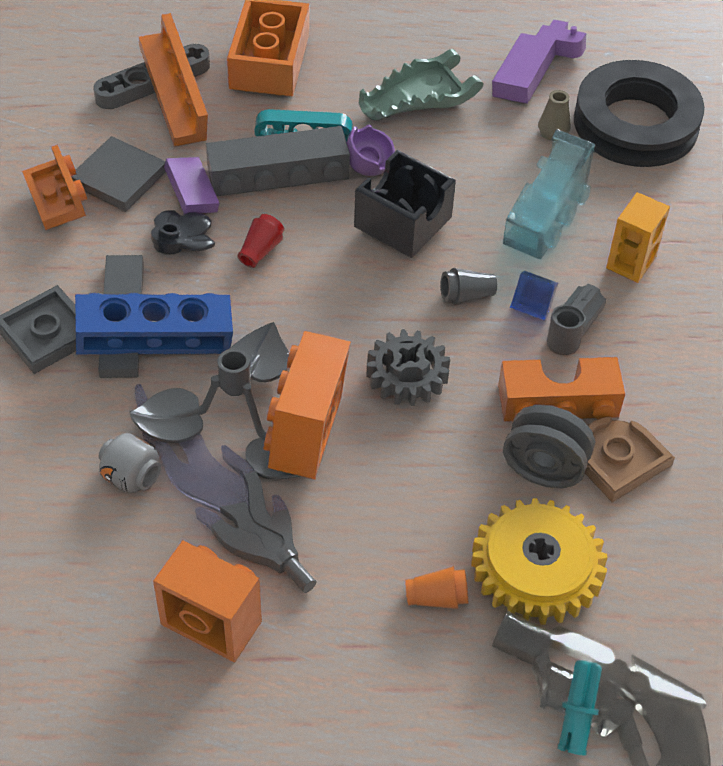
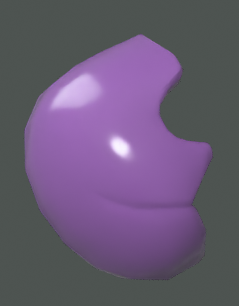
M371 125L361 129L355 126L351 130L346 142L350 153V166L355 172L364 176H376L384 173L386 160L395 152L393 141L384 132L372 128Z

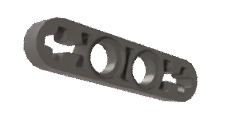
M201 44L184 46L183 48L194 77L207 72L210 68L208 48ZM145 62L101 78L93 86L95 102L103 109L118 108L155 93ZM134 80H145V81H146V82L141 83V84H133V83H131V81H134Z

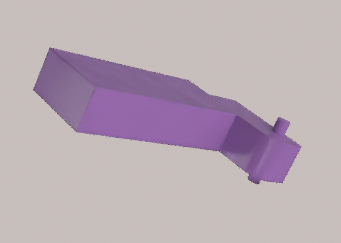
M554 19L550 26L542 25L536 36L521 33L492 80V96L528 104L555 55L568 58H578L583 55L586 49V33L577 31L576 26H572L571 30H568V22Z

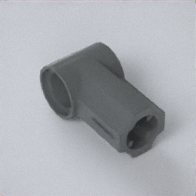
M589 283L583 287L578 286L564 305L557 306L553 310L547 335V345L552 351L561 355H569L579 349L582 336L602 312L606 304V298L601 294L599 288Z

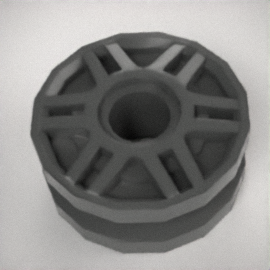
M533 405L523 408L516 414L511 432L507 435L504 442L503 455L507 464L528 481L544 487L562 489L575 486L583 480L596 441L592 430L586 423L571 412L550 405Z

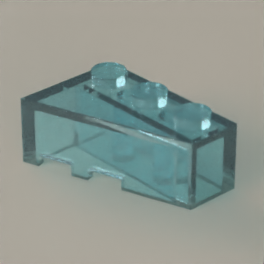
M556 129L552 136L553 143L549 158L541 156L537 163V168L542 169L532 184L526 183L506 218L503 237L504 245L540 260L549 248L554 249L561 237L563 226L569 227L571 225L578 204L584 205L591 191V186L587 182L595 144Z

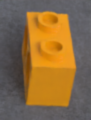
M636 192L617 219L606 269L639 283L657 257L670 206Z

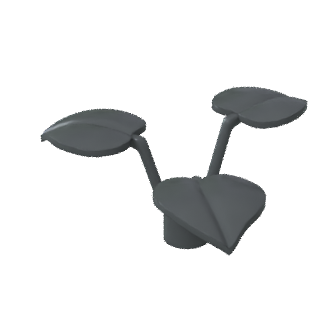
M274 322L254 330L236 342L230 349L223 351L217 359L218 375L211 377V386L201 406H199L198 397L191 391L183 388H171L153 395L140 407L130 411V417L134 424L149 437L165 443H181L193 439L203 430V420L200 415L208 411L218 387L230 396L244 394L256 433L260 437L251 441L246 448V462L253 472L256 471L258 476L267 479L278 480L301 477L268 468L270 451L263 450L266 432L262 427L252 395L251 378L257 382H271L280 378L283 370L287 371L289 369L287 368L289 351L281 339Z

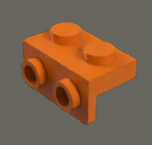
M58 144L51 147L55 157L54 160L22 171L45 230L86 216L82 201L87 200L80 179L72 180L71 176L77 175L70 155L62 156Z

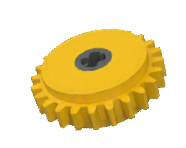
M533 498L529 505H524L521 500H516L515 508L512 510L506 505H502L499 517L490 513L487 525L481 524L478 536L474 538L471 567L475 568L474 581L483 582L481 588L483 596L493 593L492 606L494 608L502 604L508 608L506 615L508 617L513 616L517 612L523 615L522 618L525 623H528L531 617H538L541 625H545L547 617L554 616L558 623H562L566 611L575 618L579 615L581 605L589 608L594 596H599L607 573L605 564L608 556L607 553L601 552L604 541L600 538L593 539L596 527L594 525L585 527L583 525L585 517L583 514L575 517L569 513L570 506L566 505L560 509L555 507L553 500H549L547 505L539 504L537 498Z

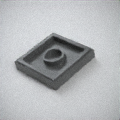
M111 136L76 169L77 175L71 177L73 181L80 179L86 193L127 211L166 172L164 168L165 161Z
M58 285L0 315V334L33 374L76 351L75 304Z

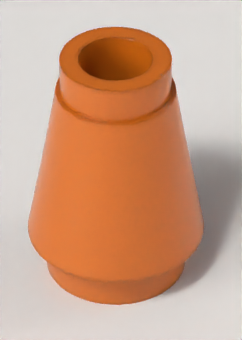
M454 566L414 577V579L405 580L408 605L459 609V605L469 604L465 569L455 570Z

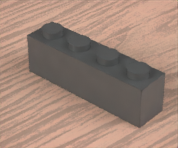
M342 126L206 143L208 172L216 196L349 179L350 153Z

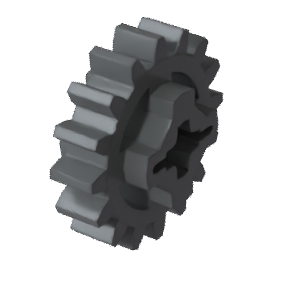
M405 329L401 330L400 337H395L390 332L386 333V343L376 340L374 342V350L368 351L366 377L371 378L370 387L372 389L381 388L380 397L382 399L390 395L395 396L394 401L397 405L401 403L402 399H408L410 405L415 406L416 398L419 397L426 403L430 402L431 392L440 395L443 384H448L450 357L445 356V346L434 347L435 337L431 336L426 340L421 339V331L418 330L414 336H408Z

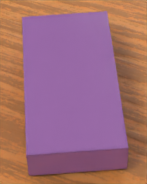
M199 157L166 158L164 168L183 213L217 212L220 203Z

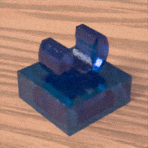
M524 270L520 274L510 308L545 320L549 315L559 283Z

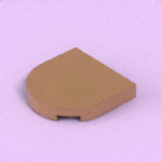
M604 417L588 425L593 432L596 443L591 459L588 461L585 474L612 503L673 465L675 457L644 426L631 420L628 423L612 420V417Z

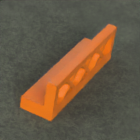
M171 13L162 14L161 33L139 36V47L174 147L206 141L208 113Z

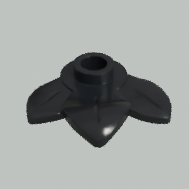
M166 210L158 214L154 219L155 227L151 231V240L154 243V248L160 253L177 254L182 248L191 251H204L215 246V242L205 235L212 223V220L207 215L198 212H188L181 216L175 210Z

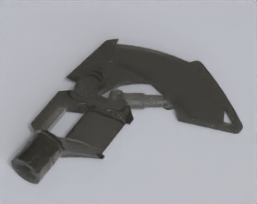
M506 612L492 647L511 656L514 655L518 659L533 665L532 670L539 689L541 708L545 709L548 706L565 714L566 708L562 707V702L568 701L573 671L550 661L548 650L550 647H553L579 660L591 661L601 665L602 672L595 703V709H598L599 712L598 715H593L591 727L596 728L595 733L603 737L617 731L622 747L627 751L632 766H649L642 748L643 741L633 717L634 708L649 724L658 742L661 758L656 766H711L708 734L701 710L707 704L701 693L633 654L632 667H629L625 661L615 659L610 648L562 626H557L550 630L537 623L530 622L528 619L515 613Z

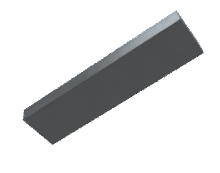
M106 255L103 294H142L143 255ZM99 354L98 371L100 378L139 377L140 354Z

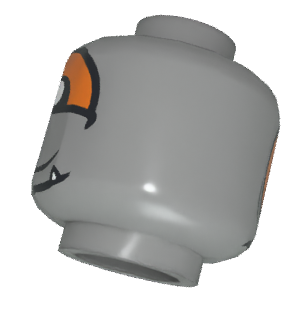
M124 433L115 439H109L99 451V471L101 476L124 492L136 493L139 490L145 491L155 483L160 474L161 464L159 463L157 450L135 435Z

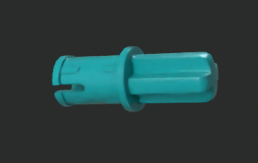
M577 660L575 663L568 701L562 702V707L566 708L560 741L557 745V749L561 751L568 750V753L587 755L586 749L593 715H598L599 712L598 709H595L602 667L597 663L586 660Z

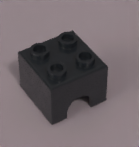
M396 150L386 160L383 177L374 189L371 190L370 178H367L355 189L354 227L413 258L452 218L456 180Z

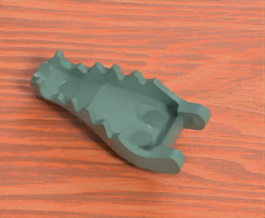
M449 49L434 58L414 59L410 65L404 63L400 72L396 68L393 69L389 77L385 76L383 78L381 86H375L368 93L364 89L360 91L359 106L368 118L380 121L395 114L413 110L449 108L461 105L474 97L483 88L484 83L477 76H471L461 83L451 71L459 64L461 58L454 49Z

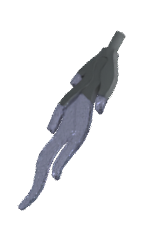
M137 384L135 386V396L138 408L148 399L141 384ZM142 432L143 440L157 450L171 483L181 493L223 514L237 526L235 528L227 524L215 512L203 507L195 509L196 518L212 531L224 548L245 560L270 567L279 574L286 572L304 593L311 591L315 587L317 581L299 562L298 552L293 543L292 522L287 506L279 495H273L272 506L274 513L271 517L266 510L260 478L256 470L245 459L233 452L228 446H221L223 460L239 474L238 476L224 468L211 455L202 435L199 434L193 439L178 443L188 458V465L182 463L177 458L168 443L153 439Z

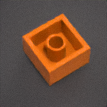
M182 540L153 580L160 624L234 663L262 622L259 577L244 565H232L218 558L211 549L199 545L196 547Z

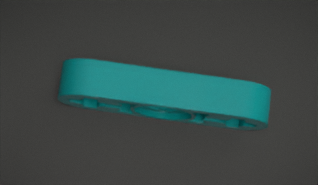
M267 109L257 114L254 133L257 137L297 132L298 130L295 126L299 124L309 125L312 130L319 129V127L342 126L347 142L353 128V123L350 117L342 113ZM285 125H289L288 130H285Z

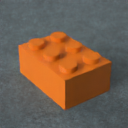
M245 0L227 56L229 89L284 96L294 95L309 38V3L283 0Z
M304 331L299 346H291L287 361V368H290V371H282L277 388V394H280V397H272L267 414V421L273 422V427H268L263 450L270 451L269 469L316 479L341 402L351 341Z

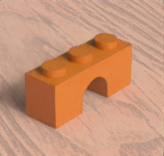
M618 357L579 358L574 381L570 383H557L547 378L542 370L541 359L502 361L498 388L504 422L514 421L516 414L523 408L533 405L555 406L571 412L580 419L614 418L620 415L625 397V389Z

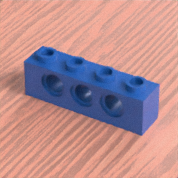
M138 293L75 294L76 355L124 353L221 354L223 351L231 348L233 325L230 295H217L214 293L203 295H179L176 293L165 295Z

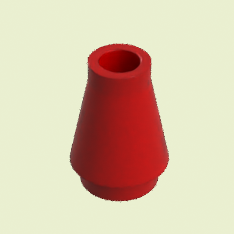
M261 214L259 218H254L242 249L237 255L239 261L245 266L255 268L259 261L283 240L282 234L285 229L282 223L269 214Z

